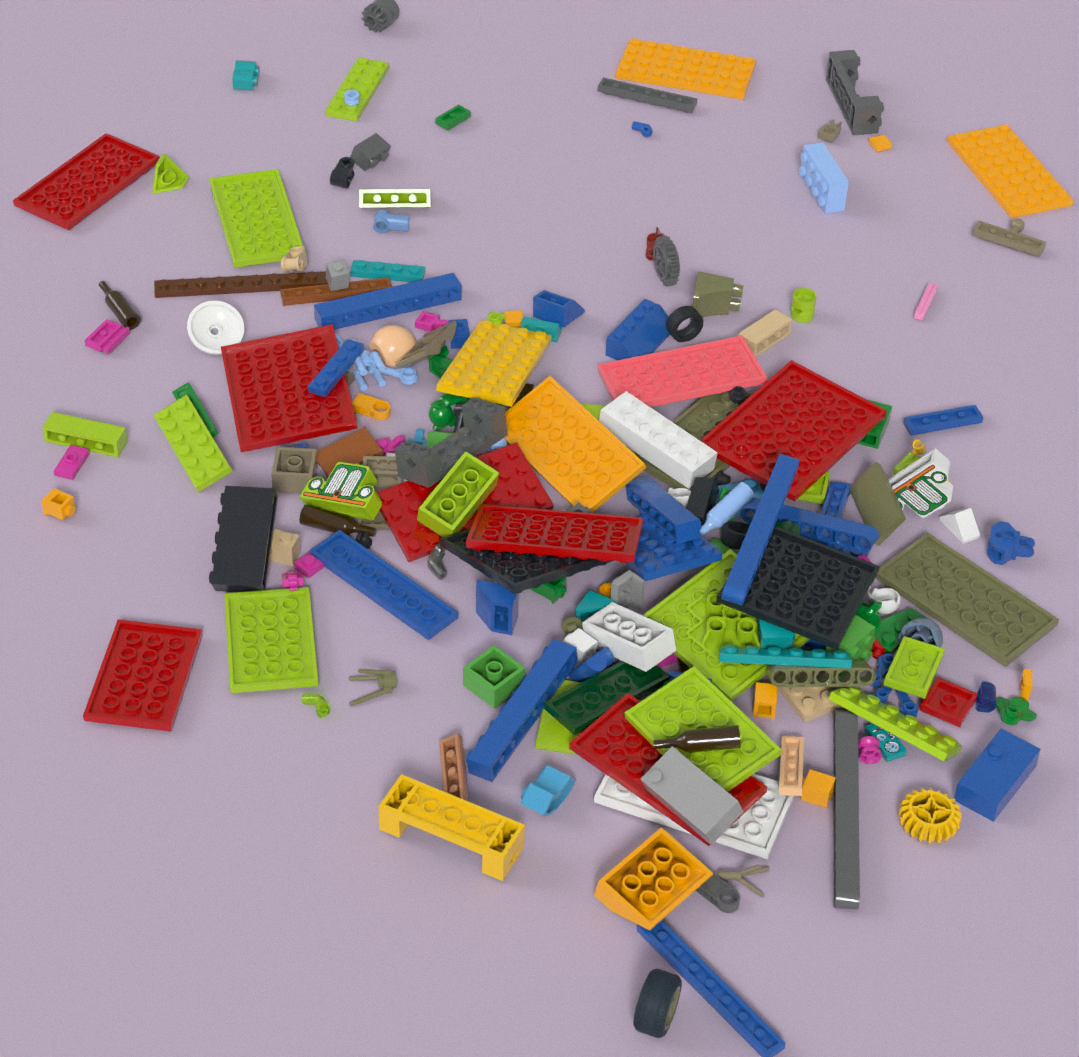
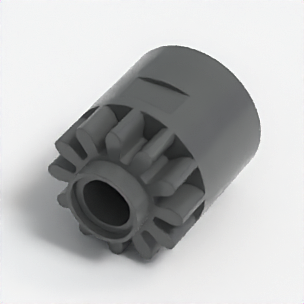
M375 0L361 12L364 16L361 19L365 22L364 26H367L370 31L373 29L375 33L377 31L381 32L399 17V7L395 0Z

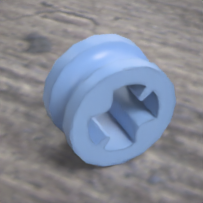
M348 90L344 93V102L347 105L353 106L359 103L358 91Z

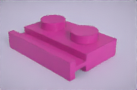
M106 319L85 339V346L100 352L105 351L106 354H109L130 334L129 327L123 328L121 324Z

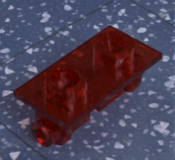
M656 227V233H651L647 236L645 256L650 261L653 260L656 238L664 236L663 233H660L658 227Z

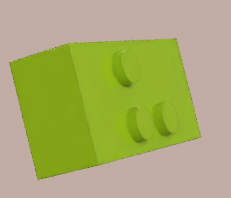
M465 451L419 507L417 521L442 537L458 533L480 507V504L484 502L496 487L499 472Z

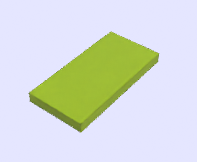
M565 680L552 698L582 682ZM543 709L535 749L576 754L569 749V743L584 730L573 735Z

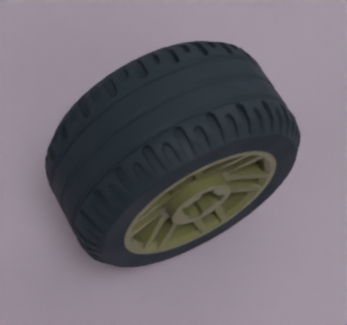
M656 968L649 972L643 984L634 1014L633 1026L638 1032L655 1038H661L666 1035L673 1020L681 993L682 980L678 975Z

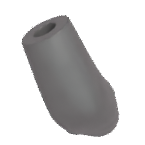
M437 544L430 552L427 566L439 580H442L447 576V572L442 564L445 548Z

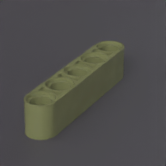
M852 661V669L770 664L766 668V675L776 687L870 686L876 678L874 670L865 661ZM846 670V674L844 676L838 677V674L841 671ZM868 670L865 676L859 677L862 671ZM782 671L781 676L773 677L776 672ZM804 671L802 676L795 677L797 672ZM825 671L823 676L816 677L818 672Z

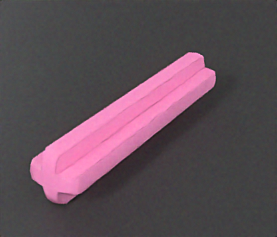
M928 284L915 311L914 318L916 320L922 321L937 291L936 284Z

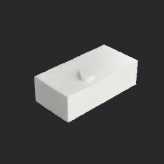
M613 602L582 622L583 631L598 641V650L608 647L613 657L645 672L676 651L673 629Z

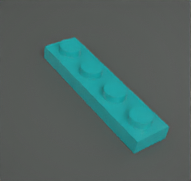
M353 260L350 270V277L369 279L389 277L390 281L400 282L424 280L425 267L364 260Z

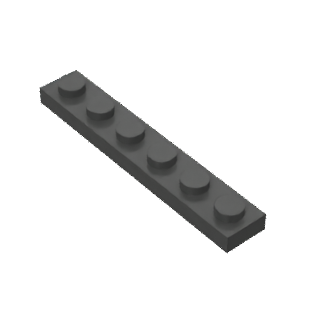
M604 77L598 85V92L651 103L652 105L664 106L683 112L693 113L698 101L697 98Z

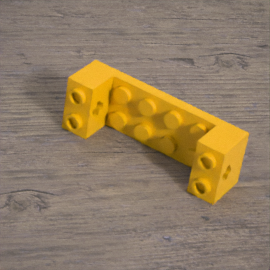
M402 774L379 805V830L400 838L408 825H411L482 855V873L500 881H504L524 850V824Z

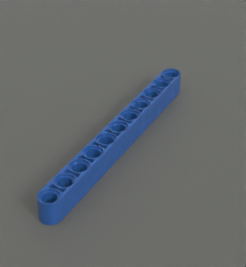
M784 454L779 455L724 586L722 600L743 606L795 478L800 459Z

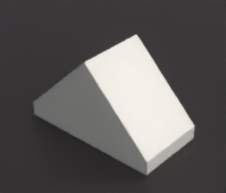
M971 508L954 510L939 517V520L962 544L980 538Z

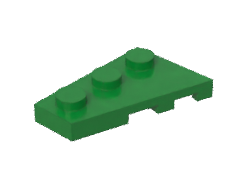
M912 608L872 624L875 626L874 637L885 647V654H894L899 648L898 637L902 628L913 619L927 617Z

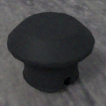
M723 470L717 472L715 480L718 486L730 483L731 477L724 474Z
M360 532L357 534L355 541L367 549L372 546V539L369 538L368 533Z

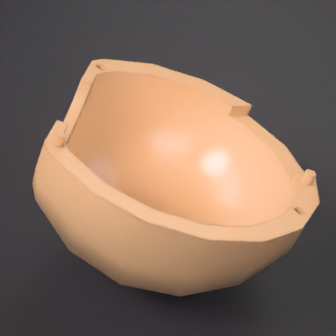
M391 324L383 326L373 334L369 348L372 351L376 349L379 352L385 365L395 366L417 341L414 335L405 327Z

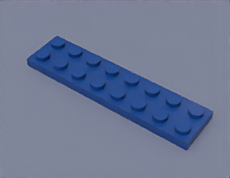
M338 530L309 550L311 555L323 562L324 567L427 640L433 638L458 619V612L341 530Z

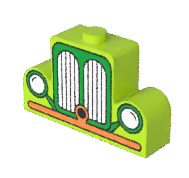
M338 462L327 481L322 477L312 478L299 496L304 505L372 521L382 506V500L374 489L377 483L375 475L370 467L357 463Z

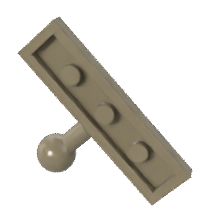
M1014 219L1011 222V230L980 220L973 230V236L998 245L1010 247L1014 250H1020L1033 256L1040 257L1046 247V241L1019 233L1025 227L1024 221L1021 219Z

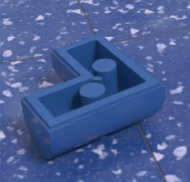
M608 647L603 648L574 669L569 677L573 681L584 682L599 674L614 662L612 652Z

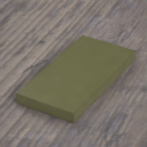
M875 462L853 484L851 493L865 524L873 526L878 530L879 539L875 544L881 545L906 520V517L881 464Z

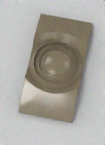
M455 320L427 332L395 366L397 368L411 367L440 354L441 348L445 345V340H453L457 326Z
M363 456V466L370 467L377 479L374 487L376 492L403 483V479L398 477L395 456ZM380 510L373 521L358 518L357 521L360 525L376 530H390Z

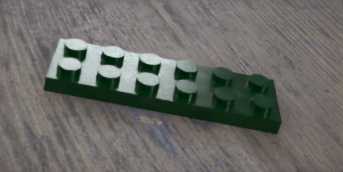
M621 661L545 702L544 709L575 735L589 727L627 693L636 699H640L663 686L665 681H669V675L657 665L645 672Z

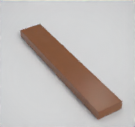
M388 277L349 282V288L331 291L328 284L281 289L280 295L283 306L337 300L389 288L392 285Z

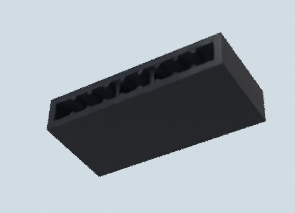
M225 486V491L221 493L220 497L222 511L218 513L217 519L219 532L215 533V544L217 546L216 551L212 553L214 567L213 571H210L209 583L215 591L251 592L266 590L278 501L275 488Z

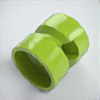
M799 288L793 292L790 316L794 321L808 323L814 319L817 295L813 290Z

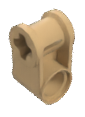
M304 246L289 249L281 259V268L284 273L291 270L302 272L309 265Z

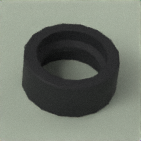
M682 306L670 314L666 321V328L676 341L687 342L701 332L704 321L694 307ZM692 318L687 327L677 330L684 320Z
M743 522L725 523L723 525L721 542L730 548L740 549L750 524Z

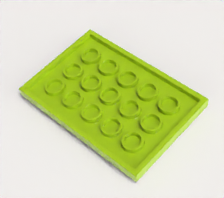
M309 587L298 588L297 591L276 589L224 594L230 694L319 686Z
M695 666L624 713L625 719L653 747V740L675 738L685 730L738 725L741 748L687 753L675 748L727 792L781 755V748ZM670 748L656 750L663 756Z

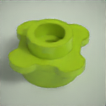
M490 312L486 320L499 326L503 324V319L506 318V315L504 313Z

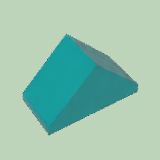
M590 590L575 608V616L584 622L610 603L617 604V602Z
M757 618L760 649L779 647L782 650L791 649L794 646L795 633Z

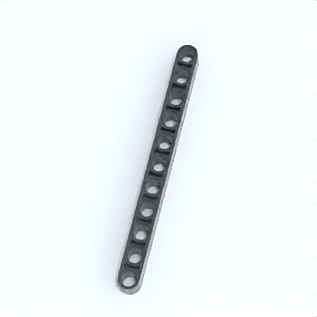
M835 710L833 722V777H836L833 791L834 908L858 910L860 901L858 715L851 711Z

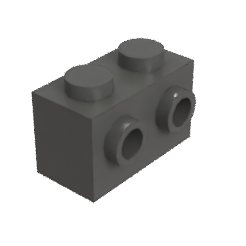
M375 133L354 146L350 158L363 171H366L388 158L391 145Z

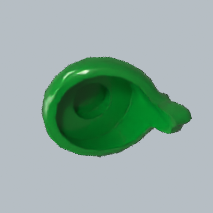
M873 602L870 605L862 603L856 615L868 623L874 624L882 617L877 612L881 608L882 602Z

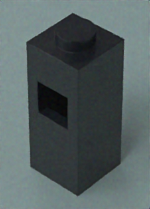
M695 478L686 509L700 519L701 526L705 523L707 513L715 506L720 490L715 478Z

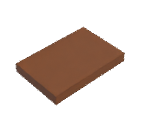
M364 427L317 451V461L323 472L329 477L338 462L363 465V456H383L384 454L383 450Z

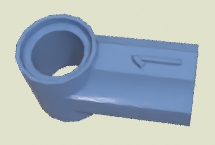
M379 210L375 214L373 228L378 233H386L388 230L409 231V216L394 215L386 210Z

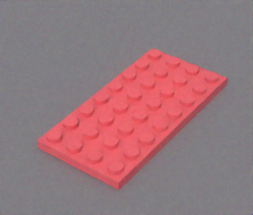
M743 336L597 364L598 372L612 401L627 391L649 407L720 394L733 390L736 386L746 388L767 382V376Z

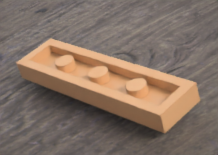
M782 736L779 795L802 796L804 737Z

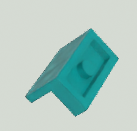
M523 317L521 320V328L534 332L543 331L546 334L552 335L551 342L557 343L562 332V327H559L558 323Z

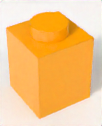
M756 682L753 704L754 717L775 719L778 687L769 683Z
M810 769L807 777H803L801 800L827 808L834 791L836 777Z

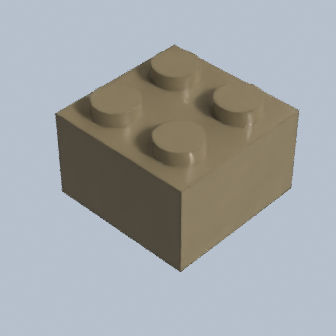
M277 447L271 474L272 488H275L276 492L302 493L309 480L316 477L318 468L317 449Z

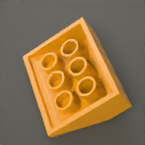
M661 827L598 881L594 896L610 911L650 931L713 876V872Z

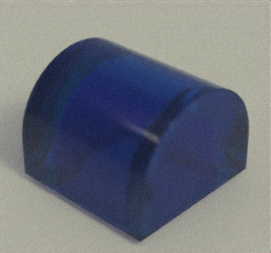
M983 681L977 692L976 710L977 712L989 713L996 709V687L992 683Z

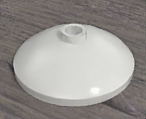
M207 301L195 307L189 315L187 332L191 342L198 349L208 354L221 355V346L241 342L244 335V322L239 312L233 306L221 301ZM211 331H216L218 334L214 335Z

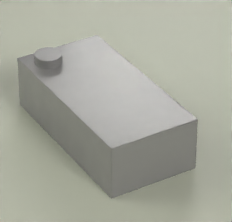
M673 746L641 778L644 787L650 794L710 845L743 813L737 799Z

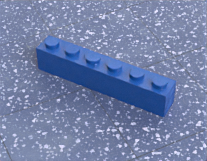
M645 476L631 480L626 484L627 500L677 544L700 538V530L702 528L700 519L651 478Z

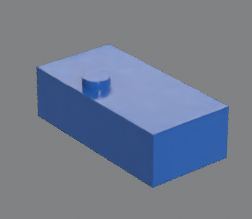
M1001 728L957 783L954 796L955 801L994 822L1035 769L1041 749Z

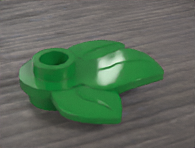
M997 697L995 701V707L1000 710L1001 720L1008 725H1016L1020 720L1033 721L1037 717L1036 713L1028 710L1029 702L1022 697H1013L1011 700Z

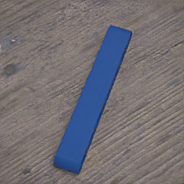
M753 498L741 510V517L745 522L751 524L761 499ZM783 505L777 522L792 521L797 523L801 536L860 552L869 551L879 539V532L873 526L788 505Z

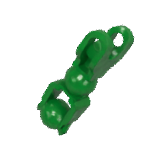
M448 393L440 396L439 400L431 404L428 413L430 421L434 424L432 429L438 431L447 426H455L457 418L450 406L458 402H468L472 398Z

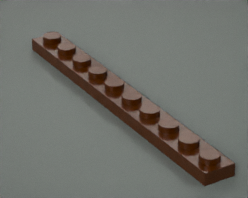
M326 271L237 275L229 277L218 276L211 278L200 277L193 279L181 278L175 280L163 279L154 281L155 298L270 292L288 288L328 284L326 280Z

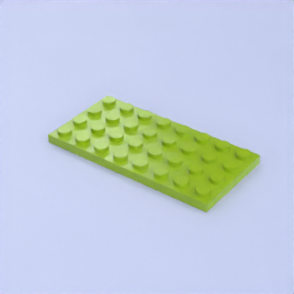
M278 169L209 178L210 188L234 268L280 262L289 249L303 246Z

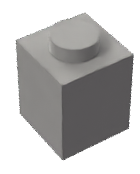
M344 260L326 263V280L331 291L349 288V271Z

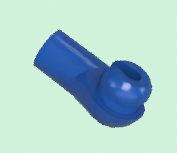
M636 121L632 124V130L640 131L644 137L652 135L653 131L649 124Z

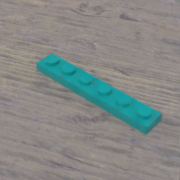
M725 645L719 648V662L852 669L851 653H847L844 650H836L834 653H830L822 649H813L810 652L803 651L800 648H791L790 650H781L779 647L759 649L757 646L737 648L735 645Z

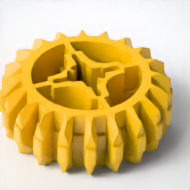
M921 787L919 792L913 790L901 802L899 810L901 826L904 827L905 833H911V838L918 837L920 842L927 840L929 845L932 841H935L937 844L941 840L947 842L950 837H954L956 831L960 828L962 818L960 805L956 804L954 798L949 799V793L941 794L940 789L936 792L930 787L926 791Z

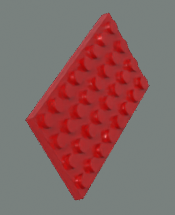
M105 133L16 197L13 203L15 207L66 230H70L154 167L160 156Z
M517 443L476 457L499 472L496 487L482 504L535 509L541 507L553 510L554 504ZM442 479L429 488L406 481L377 492L382 500L380 512L408 562L430 555L435 545L440 544L442 536L417 521L419 507ZM478 509L459 532L471 529Z
M480 504L466 540V548H472L476 551L486 549L495 552L509 551L516 554L532 553L537 556L555 555L559 558L577 557L581 560L590 558L603 562L613 560L629 563L635 561L644 518Z
M627 693L569 743L571 751L710 846L705 839L650 794L641 781V778L662 757L625 719L624 713L641 701ZM750 776L728 791L730 795L738 800L743 810V813L732 824L767 793L768 786L753 776Z

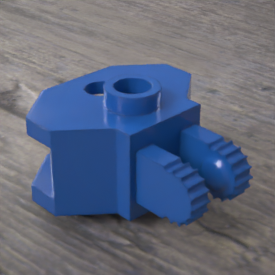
M1000 521L991 527L987 556L994 564L1003 565L1011 559L1016 560V556L1031 557L1034 555L1032 547L1035 546V541L1030 537L1020 536V531H1016L1009 522Z

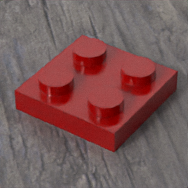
M937 677L926 699L922 701L919 711L960 728L975 704L978 694Z

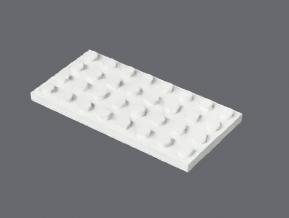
M605 774L594 796V803L689 833ZM753 774L751 776L768 786L767 793L715 842L768 859L795 796L779 795V781Z

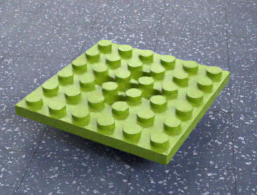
M730 549L722 555L721 561L711 563L643 616L673 629L676 651L673 653L688 667L692 668L695 666L706 678L712 679V684L718 686L721 692L732 702L766 675V668L769 664L719 662V648L725 645H735L737 648L757 646L760 649L757 618L716 602L717 595L727 581L737 554ZM796 634L792 648H800L810 639Z

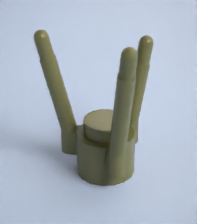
M358 669L359 673L374 675L350 676V681L377 680L378 687L383 689L352 701L349 705L354 706L380 695L392 693V688H397L396 672L391 670Z

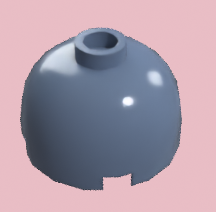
M916 618L909 621L902 628L898 637L899 646L904 636L938 647H942L943 634L939 625L928 618Z

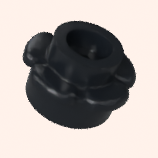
M736 386L733 390L729 391L730 400L733 403L741 404L748 397V392L743 387Z

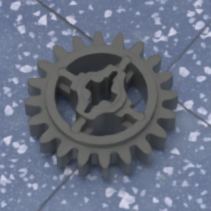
M660 236L656 238L653 250L655 270L661 282L663 281L664 286H674L679 281L678 276L680 273L678 252L669 236Z

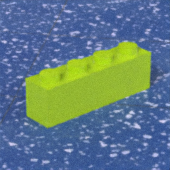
M56 412L50 414L42 427L45 442L67 447L70 445L89 449L90 452L119 457L128 443L126 427Z

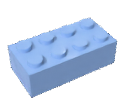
M823 142L804 145L803 153H801V167H799L800 177L804 179L806 186L809 187L812 196L816 198L819 207L823 209L825 214L845 211L849 181Z

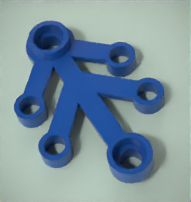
M882 654L878 658L879 668L875 672L876 680L870 686L878 687L881 685L882 678L888 673L895 655ZM883 686V688L876 690L875 696L880 699V702L885 703L893 688ZM896 690L902 704L900 712L917 718L918 707L916 704L910 701L907 693Z

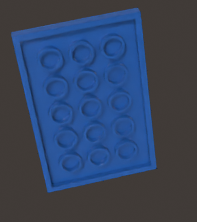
M643 513L635 516L644 518V525L635 561L626 564L644 581L722 560V552L701 534L698 539L677 544Z

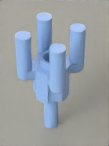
M364 350L354 362L357 369L353 374L357 384L362 391L367 390L368 386L362 376L371 373L380 387L385 386L386 382L381 372L385 371L386 367L376 351L370 353Z

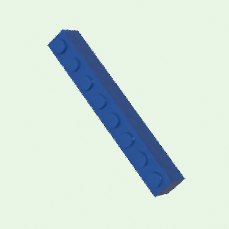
M454 273L315 304L314 317L318 327L333 324V328L336 330L462 300V285Z
M553 639L549 646L545 647L542 656L538 661L534 662L529 674L523 677L521 685L512 692L510 700L501 707L499 715L495 720L491 721L488 730L484 735L480 736L475 748L467 754L466 763L469 774L493 782L542 713L545 702L551 700L578 663L577 647Z

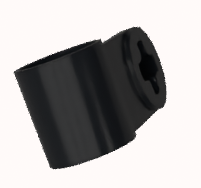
M343 157L339 160L331 173L330 185L349 188L355 176L353 171L354 160L352 158Z

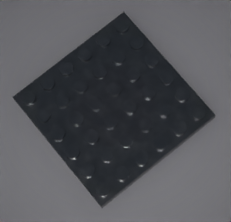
M470 529L440 538V546L514 594L521 593L530 588H537L542 584L555 582L557 579L570 577L576 573L588 571L591 568L606 565L613 561L603 562L590 558L581 560L577 557L559 558L555 555L537 556L532 553L516 554L509 551L495 552L486 549L476 551L472 548H466V540Z
M775 526L743 606L721 599L724 586L717 595L716 602L838 650L869 592L880 566Z

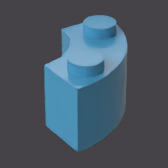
M547 765L540 772L538 779L525 787L521 795L522 801L520 804L547 816L562 804L577 779Z

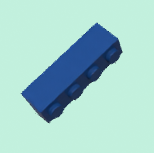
M644 299L606 338L605 356L615 360H622L652 354L670 335L666 328V321L669 316L661 305Z

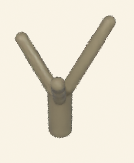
M757 864L741 871L719 870L718 877L722 880H737L760 897H763V892L742 877L766 872L770 868L768 866L760 868L761 866Z

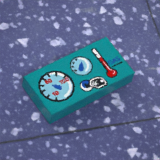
M875 724L865 726V733L879 740V749L886 762L906 756L907 750L897 736Z

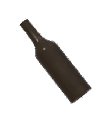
M101 281L99 287L106 295L105 303L125 328L129 327V330L135 329L140 324V316L121 292L112 291L105 281Z
M304 505L300 513L299 522L301 525L332 533L341 530L347 535L360 532L364 534L366 532L372 537L376 535V529L360 525L348 515Z
M738 725L685 730L675 738L653 740L654 749L671 748L673 746L687 753L741 748Z

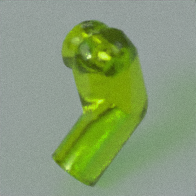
M302 695V703L304 705H315L318 717L324 718L330 713V705L322 695Z

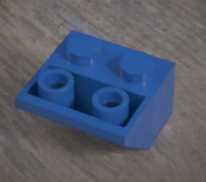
M545 290L533 297V317L543 321L558 323L559 327L564 328L585 313V309L575 300Z
M477 580L476 613L490 631L512 635L518 619L519 593L514 594L496 583Z

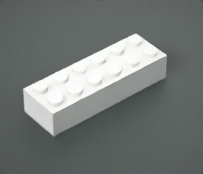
M627 391L601 409L599 422L625 446L688 489L693 486L695 478H704L714 470L717 458L716 451Z

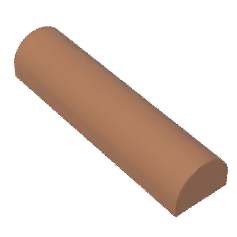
M457 733L439 741L444 792L469 802L463 738Z

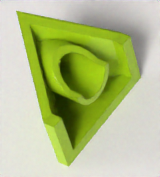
M165 153L161 155L156 163L152 195L182 189L189 179V176Z

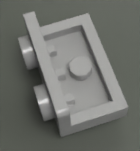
M628 570L612 581L610 599L616 601L622 607L628 608L631 606L637 611H641L643 609L645 581L639 575Z

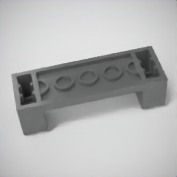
M855 50L829 52L826 82L852 135L878 133L879 126L882 125L881 113L884 111L883 102L880 101L878 96L859 97V94L855 91L856 80L859 77L857 70L861 63L860 57Z
M472 398L462 405L464 427L448 436L439 444L430 448L410 440L403 442L395 448L398 477L428 488L447 475L465 451L476 457L508 435L505 407L481 400L480 398Z

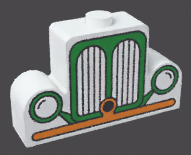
M936 448L888 479L901 509L903 510L904 504H906L922 518L929 516L936 510H941L952 499L953 485L947 481L950 461Z

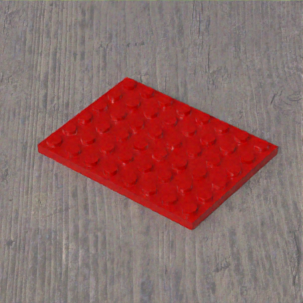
M333 324L221 346L241 453L358 429L345 374L326 397L310 393L308 390L309 384L339 350Z
M791 360L700 441L717 452V459L767 486L780 454L800 459L795 478L787 495V498L795 502L886 417L887 410Z

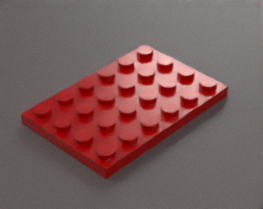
M118 619L83 713L84 721L171 732L203 636L202 629Z

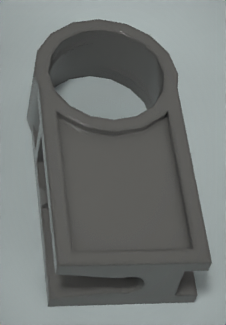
M715 873L696 890L724 913H733L739 908V892ZM729 896L734 898L736 902L725 904L720 898Z

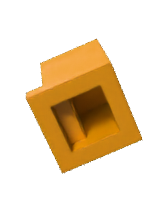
M55 488L41 500L45 516L51 515L64 520L67 516L72 517L76 511L74 496Z

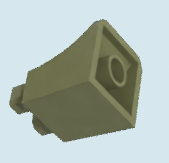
M698 271L692 307L699 312L702 318L711 315H728L729 311L739 312L741 299L731 297L742 298L743 285L734 284V278Z

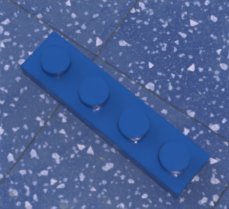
M347 339L309 384V392L326 397L353 365L357 357L365 350L364 344Z
M976 405L904 417L903 423L912 436L982 423L983 415Z

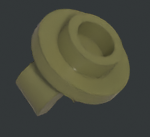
M576 616L567 617L561 624L563 632L569 634L578 628L582 630V620Z

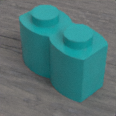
M236 60L232 79L233 89L253 90L254 86H257L259 66H256V61Z

